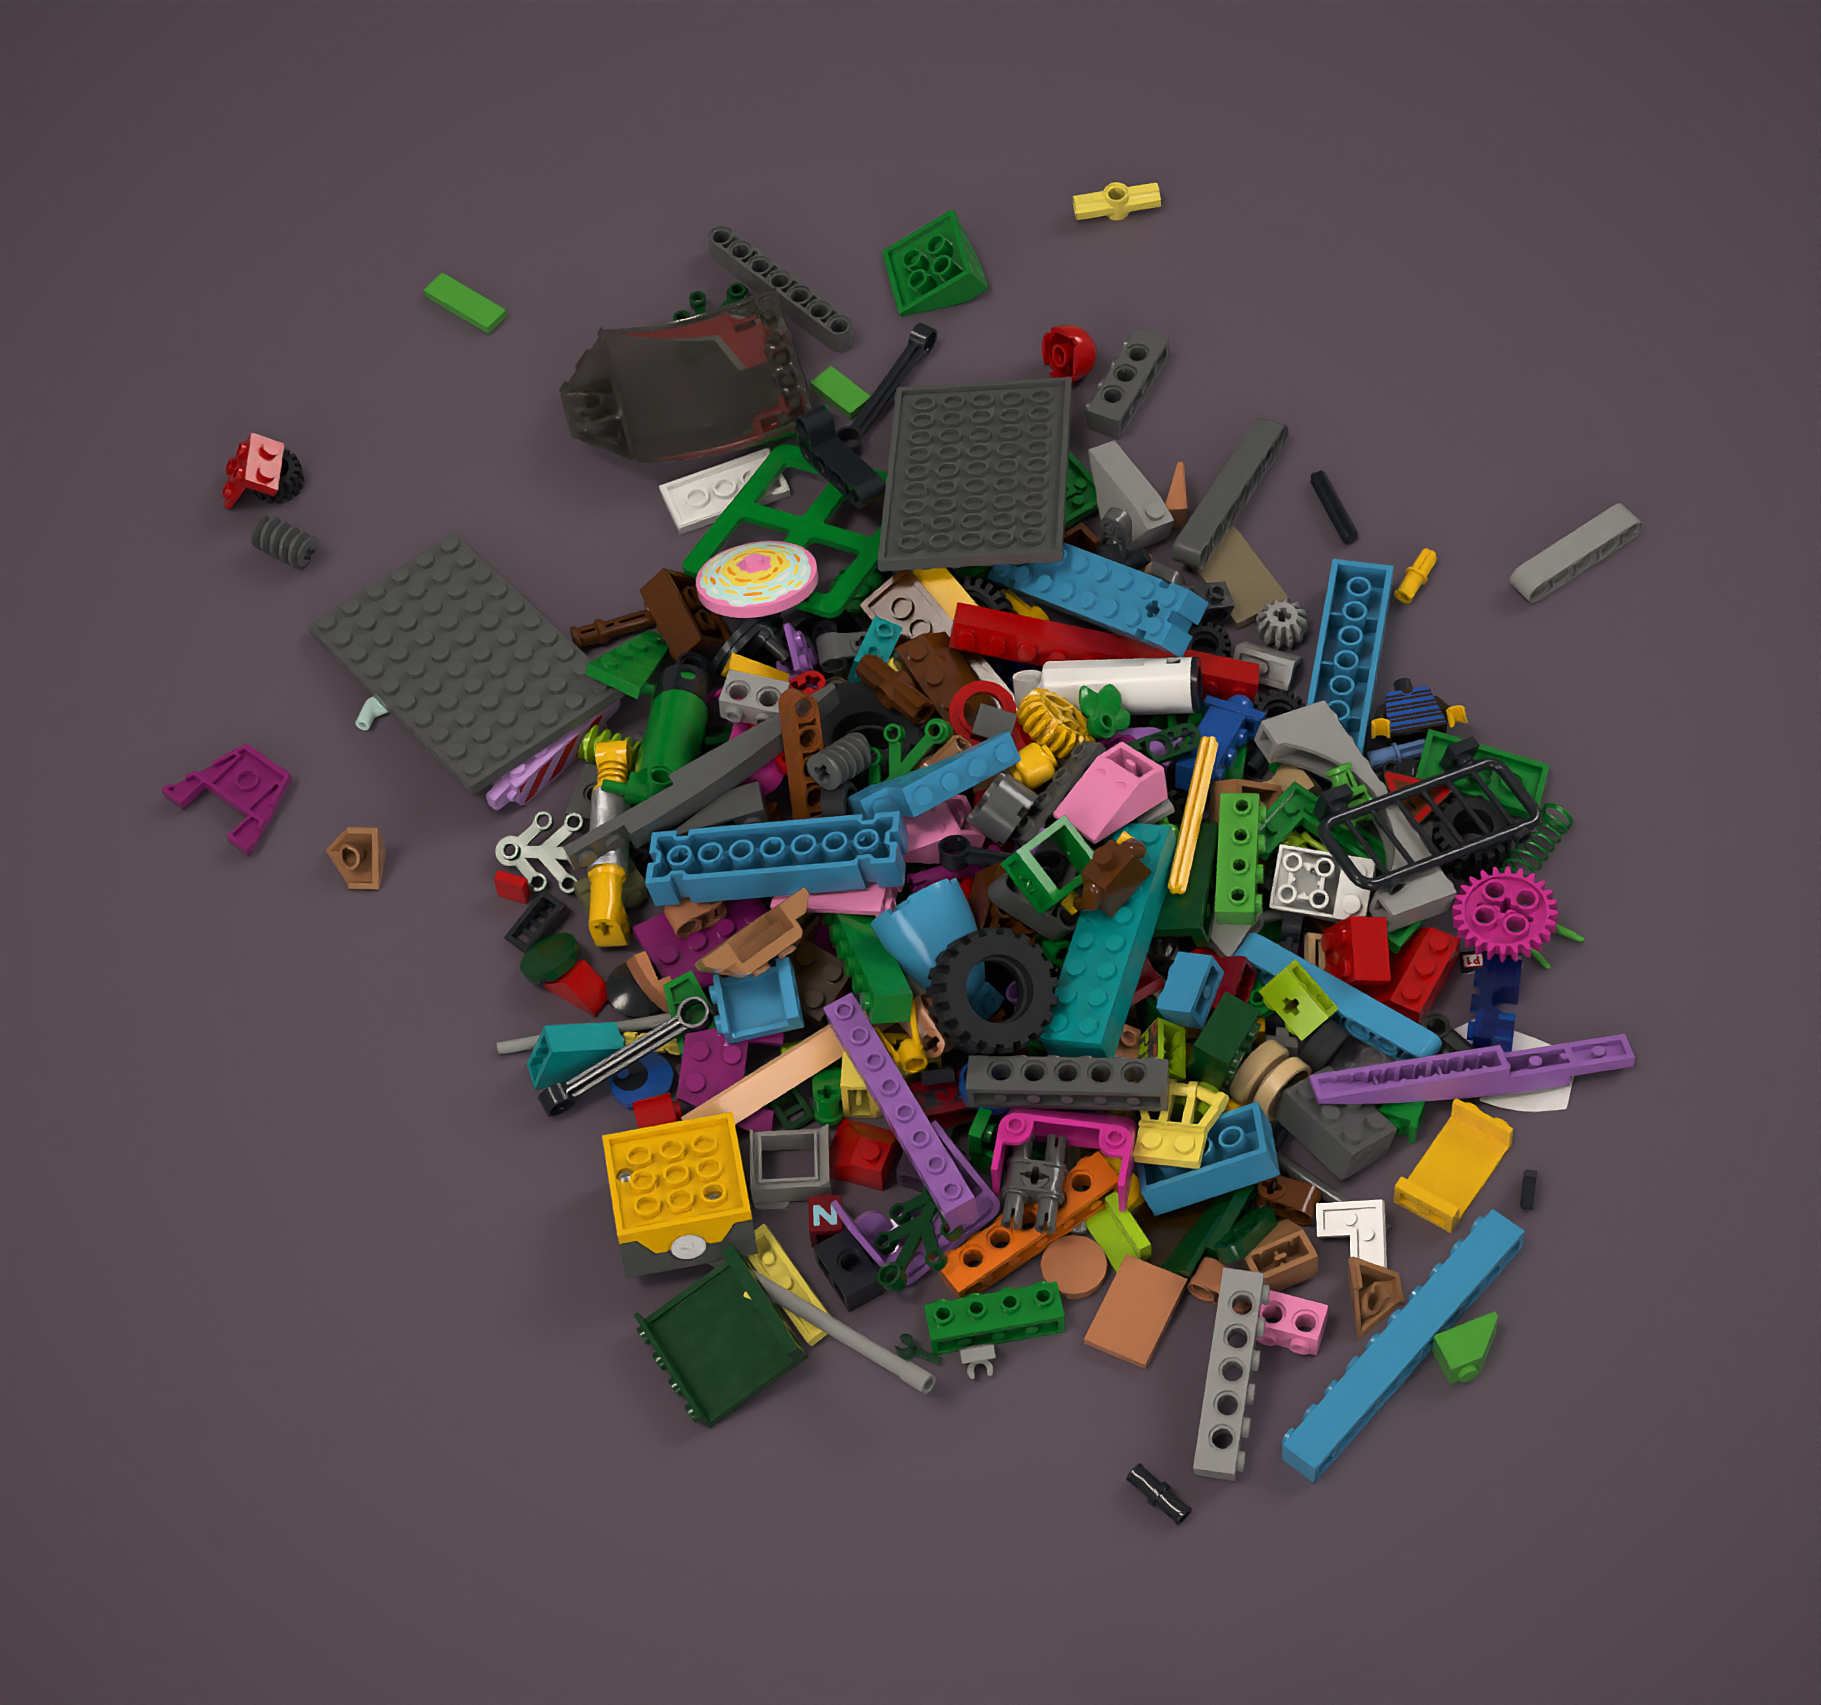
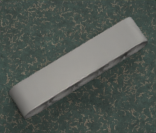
M1617 503L1520 565L1510 576L1509 582L1530 603H1536L1631 542L1641 532L1643 523L1622 503Z

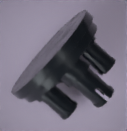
M780 612L749 618L719 650L711 663L710 672L716 678H722L725 681L727 677L721 676L732 652L757 662L761 660L769 661L775 667L776 661H780L783 666L786 665L792 658L788 644L778 635L784 622Z

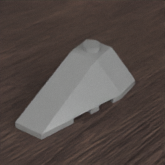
M1113 440L1088 449L1087 454L1092 482L1095 485L1097 509H1099L1100 519L1102 520L1111 507L1120 508L1129 514L1132 520V552L1140 547L1144 548L1168 539L1174 522L1173 517L1161 496L1116 441Z

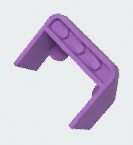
M934 1120L931 1123L933 1129L946 1144L945 1149L974 1195L980 1211V1215L961 1225L963 1227L961 1238L950 1242L940 1233L942 1221L937 1210L932 1223L939 1248L946 1253L949 1250H955L973 1233L990 1222L998 1214L1000 1202L937 1121ZM837 1200L831 1203L848 1230L880 1267L885 1263L896 1261L908 1237L897 1242L895 1250L887 1255L882 1254L874 1246V1239L880 1232H888L900 1225H897L892 1219L888 1221L877 1210L866 1211L853 1221ZM923 1208L913 1212L911 1220L919 1216ZM923 1240L905 1271L907 1274L906 1285L912 1284L931 1269L925 1263L926 1251ZM939 1256L936 1257L933 1262H936L939 1259Z

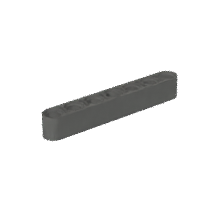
M718 225L709 231L708 239L711 258L832 351L842 353L853 347L852 322L847 315L730 227Z
M1261 417L1255 420L1176 538L1171 555L1173 561L1198 569H1203L1285 446L1289 431L1287 425Z

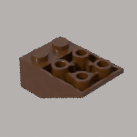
M1001 862L976 872L968 900L977 929L981 930L989 927H994V929L1009 928L1013 930L1015 935L1023 933L1030 937L1028 943L1034 945L1037 931L997 907L989 898L988 888L990 884L1006 873L1000 864Z

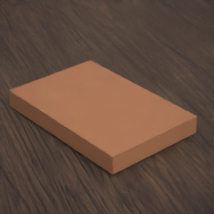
M1126 1254L1084 1338V1344L1146 1369L1188 1285V1279Z

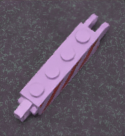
M617 700L494 781L492 789L486 794L488 805L498 811L510 801H516L520 805L529 803L578 759L580 743L594 725L600 726V735L607 729L606 722L620 708V700Z

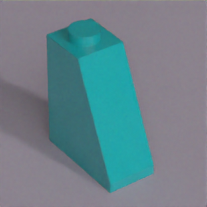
M617 1023L545 1025L526 1063L534 1090L547 1088L559 1082H567L625 1047V1038L623 1035H620Z

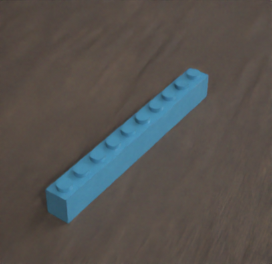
M1494 1209L1485 1217H1478L1473 1223L1467 1238L1464 1241L1459 1239L1454 1244L1449 1253L1450 1257L1444 1263L1439 1262L1430 1272L1427 1283L1423 1287L1418 1285L1412 1291L1408 1298L1409 1303L1402 1310L1397 1309L1394 1311L1387 1322L1388 1326L1381 1334L1376 1332L1371 1337L1366 1346L1367 1350L1362 1356H1355L1347 1365L1345 1375L1339 1381L1335 1379L1329 1384L1321 1402L1318 1405L1312 1404L1306 1410L1302 1418L1303 1422L1297 1429L1292 1427L1287 1431L1281 1441L1282 1460L1315 1484L1432 1351L1433 1336L1451 1329L1523 1248L1525 1231Z

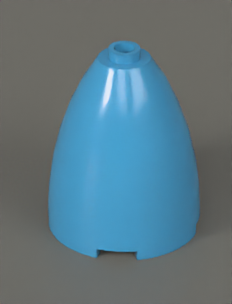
M947 878L908 896L909 899L898 904L894 908L895 911L892 912L891 908L887 909L870 923L884 949L897 959L904 974L908 975L925 992L926 987L931 986L932 980H929L927 977L930 968L936 966L935 959L939 953L946 950L947 945L952 941L973 931H978L969 903L956 878L950 880V882ZM984 962L974 966L969 973L966 983L968 1001L976 991L979 983L985 981Z

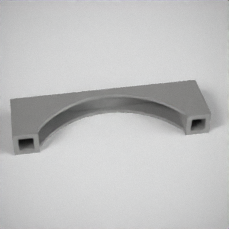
M1325 700L1261 721L1254 741L1270 764L1280 762L1293 765L1331 781L1330 777H1326L1325 772L1327 770L1351 762V772L1357 786L1365 784L1367 792L1372 798L1388 793L1385 784L1378 779L1369 761L1360 753L1352 736L1347 734L1339 722L1336 713L1329 708ZM1396 804L1377 811L1414 862L1432 855L1421 841L1420 835L1411 827ZM1372 819L1383 841L1387 870L1390 872L1408 865L1375 819ZM1440 867L1405 879V886L1395 894H1389L1385 887L1376 890L1368 910L1373 917H1386L1387 933L1449 910L1457 892L1452 881L1445 876Z

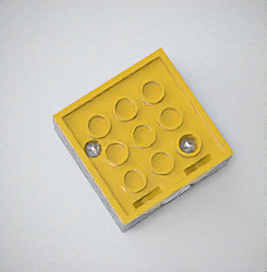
M733 1112L602 1135L617 1236L626 1278L723 1261L726 1259L721 1251L731 1244L744 1256L758 1254Z

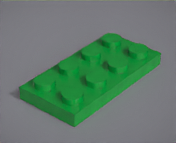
M1428 729L1415 777L1427 779L1443 773L1444 771L1439 764L1447 746L1464 739ZM1479 744L1480 746L1474 761L1480 758L1491 757L1504 762L1540 807L1549 764ZM1484 770L1478 773L1509 814L1524 819L1529 817L1526 809L1496 772ZM1472 776L1452 782L1462 796L1470 794L1471 798H1477V795H1482L1484 800H1490ZM1451 792L1449 796L1455 798L1454 794Z

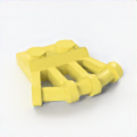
M1170 1079L1168 1111H1160L1158 1120L1150 1119L1149 1111H1140L1141 1120L1139 1121V1130L1133 1151L1134 1162L1200 1169L1208 1132L1226 1108L1229 1096L1220 1091L1215 1093L1201 1086L1197 1081H1189V1084L1177 1083L1176 1079ZM1175 1096L1187 1097L1181 1122L1170 1121ZM1198 1099L1211 1105L1200 1122L1193 1124Z

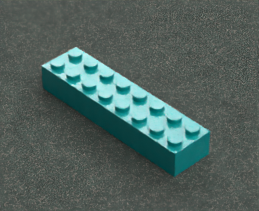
M1128 823L1105 837L1103 846L1111 839L1116 842L1124 830L1136 840L1142 842L1145 845L1146 853L1139 860L1151 870V874L1112 918L1099 909L1081 911L1058 980L1059 987H1056L1054 995L1059 996L1057 1006L1051 1008L1050 1011L1054 1017L1049 1025L1043 1027L1044 1033L1039 1037L1048 1055L1060 1057L1091 1056L1093 1058H1113L1115 1056L1168 888V880L1177 845V839L1171 826Z

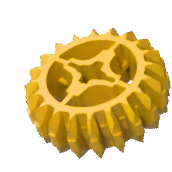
M1036 688L1028 695L1026 694L1021 700V704L1016 712L1019 724L1023 726L1024 732L1031 736V740L1036 741L1040 746L1045 744L1056 758L1068 761L1072 750L1082 743L1083 740L1095 742V739L1088 733L1086 728L1088 719L1082 715V711L1077 710L1073 704L1066 701L1065 697L1061 698L1056 692H1050L1048 689Z

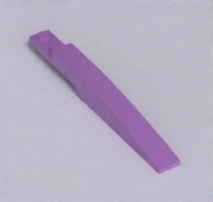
M1619 1034L1503 1053L1501 1045L1314 1074L1309 1075V1081L1318 1104H1378L1419 1102L1423 1100L1437 1101L1570 1085L1571 1076L1634 1066L1635 1056L1626 1035Z

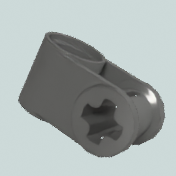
M829 632L820 635L816 639L820 669L826 673L851 671L853 661L860 648L859 642L860 640L863 642L867 632Z

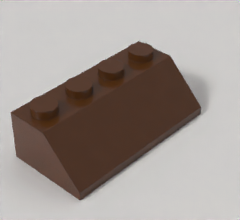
M946 632L922 633L895 648L893 664L897 670H904L914 682L915 688L934 703L935 711L931 715L932 718H940L949 722V707L953 696L963 686L979 680L958 649L949 648L950 637ZM975 695L965 703L963 708L964 718L972 728L981 703L997 708L989 695Z

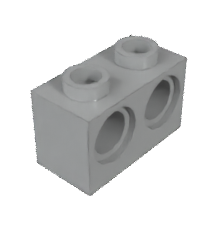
M729 669L719 697L721 718H726L735 723L745 722L758 725L779 713L778 701L780 695L790 688V682Z

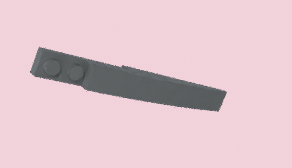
M833 682L810 695L818 703L820 720L840 703ZM801 701L797 704L796 710L799 708ZM779 713L669 774L668 777L672 786L563 846L567 859L574 871L581 867L590 866L597 858L610 851L620 849L629 840L636 849L651 841L652 832L668 831L779 755L784 751Z

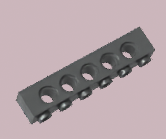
M1021 1054L1014 1056L969 1055L966 1080V1094L969 1107L1168 1111L1170 1070L1168 1059L1157 1057L1132 1059L1122 1056L1093 1058L1091 1056L1060 1057L1057 1055L1028 1057ZM1036 1078L1040 1079V1080H1037V1081H1030V1080L1036 1079ZM1067 1079H1073L1072 1081H1069V1082H1065V1081H1064V1080H1067ZM1134 1080H1138V1081H1139V1082H1137V1083H1130L1131 1081H1134Z

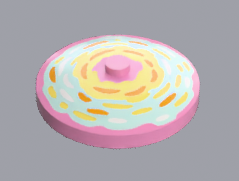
M759 541L742 544L717 554L701 567L696 577L698 597L707 609L723 616L754 618L772 615L799 604L813 592L819 579L817 563L809 551L792 543Z

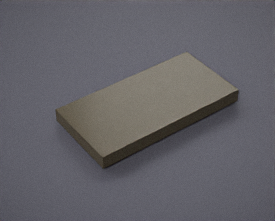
M1234 525L1231 526L1203 569L1190 566L1202 583L1226 582L1235 605L1229 620L1237 630L1256 621V617L1261 612L1263 604L1271 605L1273 598L1278 602H1283L1287 597L1289 601L1287 594Z

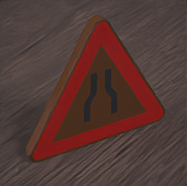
M1386 771L1383 775L1388 793L1424 780L1392 771ZM1447 785L1428 791V794L1439 806L1451 794V791ZM1421 794L1402 801L1419 824L1433 812V809Z

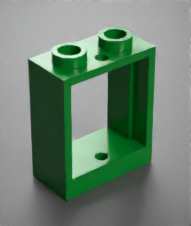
M1063 815L1000 864L1037 913L1041 915L1083 883L1081 877L1082 870L1094 858V851L1078 833L1076 827ZM1049 836H1051L1080 874L1061 890L1055 886L1030 853L1032 849Z

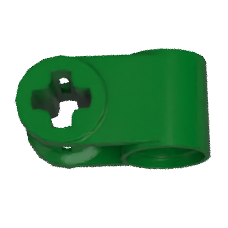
M825 1067L812 1076L814 1118L821 1125H835L843 1119L840 1088L842 1067Z

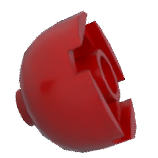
M1070 324L1050 328L1051 331L1043 336L1041 346L1044 365L1049 364L1053 371L1049 373L1050 377H1071L1072 383L1086 377L1095 366L1097 355L1096 344L1090 334L1082 327Z

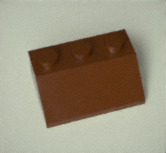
M663 568L639 590L645 600L644 605L655 619L657 623L656 628L665 638L669 646V653L676 661L682 653L689 651L702 654L707 661L712 660L732 636L722 616L710 611L700 602L696 588V578L689 577L682 572Z

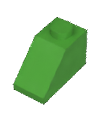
M1495 1311L1433 1336L1432 1352L1450 1385L1459 1381L1462 1383L1471 1381L1478 1373H1481L1497 1331L1498 1315Z

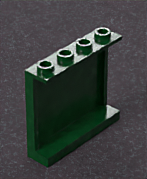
M1218 822L1201 823L1186 891L1183 894H1172L1170 889L1167 888L1154 928L1153 937L1191 935L1196 947L1209 946L1215 913ZM1177 824L1176 826L1180 830L1181 824Z
M732 1244L721 1251L726 1259L723 1263L647 1318H644L638 1312L634 1314L640 1325L636 1329L638 1334L647 1345L651 1343L656 1350L652 1354L654 1360L663 1371L667 1369L671 1374L672 1378L668 1382L679 1397L684 1395L688 1404L684 1406L685 1410L695 1423L701 1421L709 1428L716 1425L809 1357L744 1255ZM745 1291L748 1293L751 1299L743 1296Z

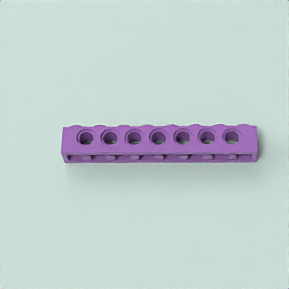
M851 992L823 1007L831 1029L949 1228L952 1230L980 1215L974 1195L865 1013L861 1010L853 993Z

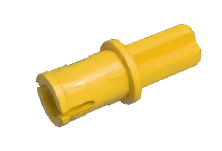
M1424 548L1412 567H1408L1405 570L1406 576L1394 592V596L1400 602L1405 604L1411 603L1420 586L1426 584L1428 581L1427 575L1437 561L1435 551Z

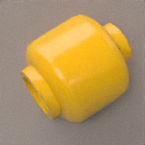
M1033 742L1018 751L1021 761L1012 765V768L1008 770L1010 775L1031 790H1034L1053 778L1055 767L1058 764L1052 752L1045 744L1040 746Z

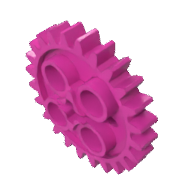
M1510 866L1506 867L1504 873H1499L1498 869L1493 867L1492 875L1489 876L1482 870L1480 871V880L1471 876L1469 877V886H1460V894L1455 895V905L1452 907L1453 927L1457 928L1458 938H1465L1466 948L1475 945L1476 955L1485 950L1487 951L1488 960L1494 954H1499L1501 962H1504L1506 955H1511L1514 961H1518V953L1522 952L1529 958L1531 948L1540 952L1542 951V942L1550 943L1551 933L1556 932V922H1558L1557 900H1553L1552 889L1545 890L1544 880L1535 883L1534 873L1528 877H1523L1522 868L1516 874H1511Z

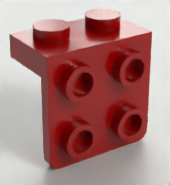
M252 432L245 442L239 443L236 456L229 458L225 468L228 480L225 482L222 490V497L225 498L224 508L231 510L246 487L271 496L276 494L279 487L284 443Z

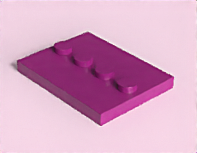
M760 898L725 900L724 903L728 911L727 917L718 920L716 925L703 931L691 933L687 939L677 937L664 912L632 927V930L643 951H646L660 979L670 976L671 980H674L692 970L705 994L709 992V986L714 985L712 974L715 973L700 972L694 964L746 925L766 913L768 910ZM716 909V910H714L715 916L718 915L717 909ZM720 974L721 978L731 977L728 975Z

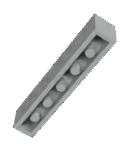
M1223 1268L1193 1465L1195 1476L1236 1481L1237 1472L1244 1471L1246 1452L1240 1451L1242 1438L1249 1437L1251 1418L1245 1417L1247 1404L1253 1405L1256 1384H1250L1252 1371H1258L1261 1351L1255 1350L1257 1337L1263 1338L1265 1318L1260 1317L1261 1305H1268L1270 1285L1265 1284L1264 1273ZM1238 1302H1248L1252 1306L1251 1311L1245 1315L1237 1314L1233 1308ZM1233 1335H1243L1246 1337L1247 1343L1241 1348L1232 1347L1228 1341ZM1234 1367L1241 1370L1242 1376L1237 1381H1228L1223 1377L1224 1372L1229 1368ZM1224 1401H1232L1237 1405V1410L1231 1415L1222 1414L1218 1408ZM1225 1434L1230 1436L1233 1440L1231 1445L1225 1449L1217 1448L1213 1441L1218 1435Z

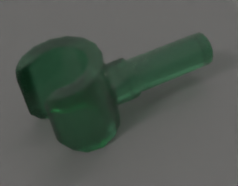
M901 1334L899 1336L901 1342L908 1346L906 1348L895 1346L899 1357L904 1360H911L916 1357L938 1366L941 1365L943 1358L916 1347L911 1335Z

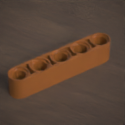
M789 688L780 695L778 707L793 820L822 818L820 811L822 787L810 776L807 767L804 769L808 759L824 749L818 703L814 697L798 689ZM801 701L799 708L796 710L797 704ZM804 732V736H803V738L800 740V736H801V734ZM812 791L811 797L808 799V795Z

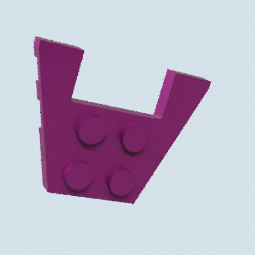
M246 743L212 761V766L200 772L194 770L185 775V780L174 786L170 783L161 790L164 797L184 810L207 789L244 815L246 818L227 835L230 844L249 857L256 848L288 790L292 778L290 773Z
M716 1028L685 1034L677 1100L693 1108L702 1105L745 1077L749 1043L783 1047L785 1032L728 1044L723 1034L718 1035ZM759 1109L735 1124V1127L749 1133L750 1130H753V1132L772 1131L774 1111Z

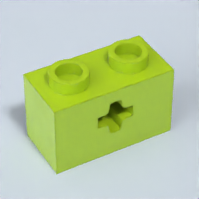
M1296 959L1258 991L1263 996L1266 1006L1276 1011L1284 1020L1287 1030L1291 1034L1298 1036L1301 1041L1339 1009ZM1294 999L1298 1000V1005L1294 1003Z

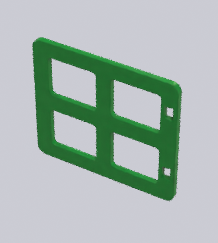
M781 444L772 450L682 563L683 571L687 576L696 578L701 567L716 556L740 524L744 522L788 534L783 542L792 543L804 549H807L811 543H819L850 552L858 556L829 593L823 594L813 591L807 597L810 598L809 602L802 601L792 607L825 618H834L844 611L878 566L881 526L874 535L865 536L826 524L846 499L830 482L806 513L801 516L757 504L787 467L821 475L804 459L799 447ZM872 468L879 474L886 486L887 472Z

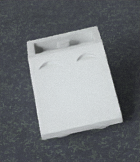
M1280 844L1269 908L1303 914L1308 917L1336 923L1350 916H1369L1368 908L1373 891L1363 890L1355 886L1329 852ZM1348 855L1362 875L1369 878L1375 877L1377 866L1372 859Z

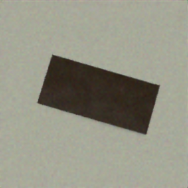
M1215 1197L1157 1216L1153 1214L1145 1201L1133 1215V1218L1151 1243L1152 1257L1145 1260V1262L1160 1267L1214 1201Z

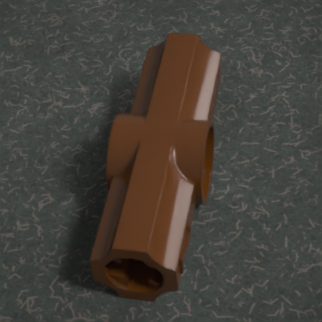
M868 653L860 659L858 666L855 668L856 675L874 690L876 697L885 708L892 709L894 707L914 725L920 724L922 726L930 720L931 715L935 711L934 703L915 688L914 682L904 670L899 669L895 671L877 655H870Z

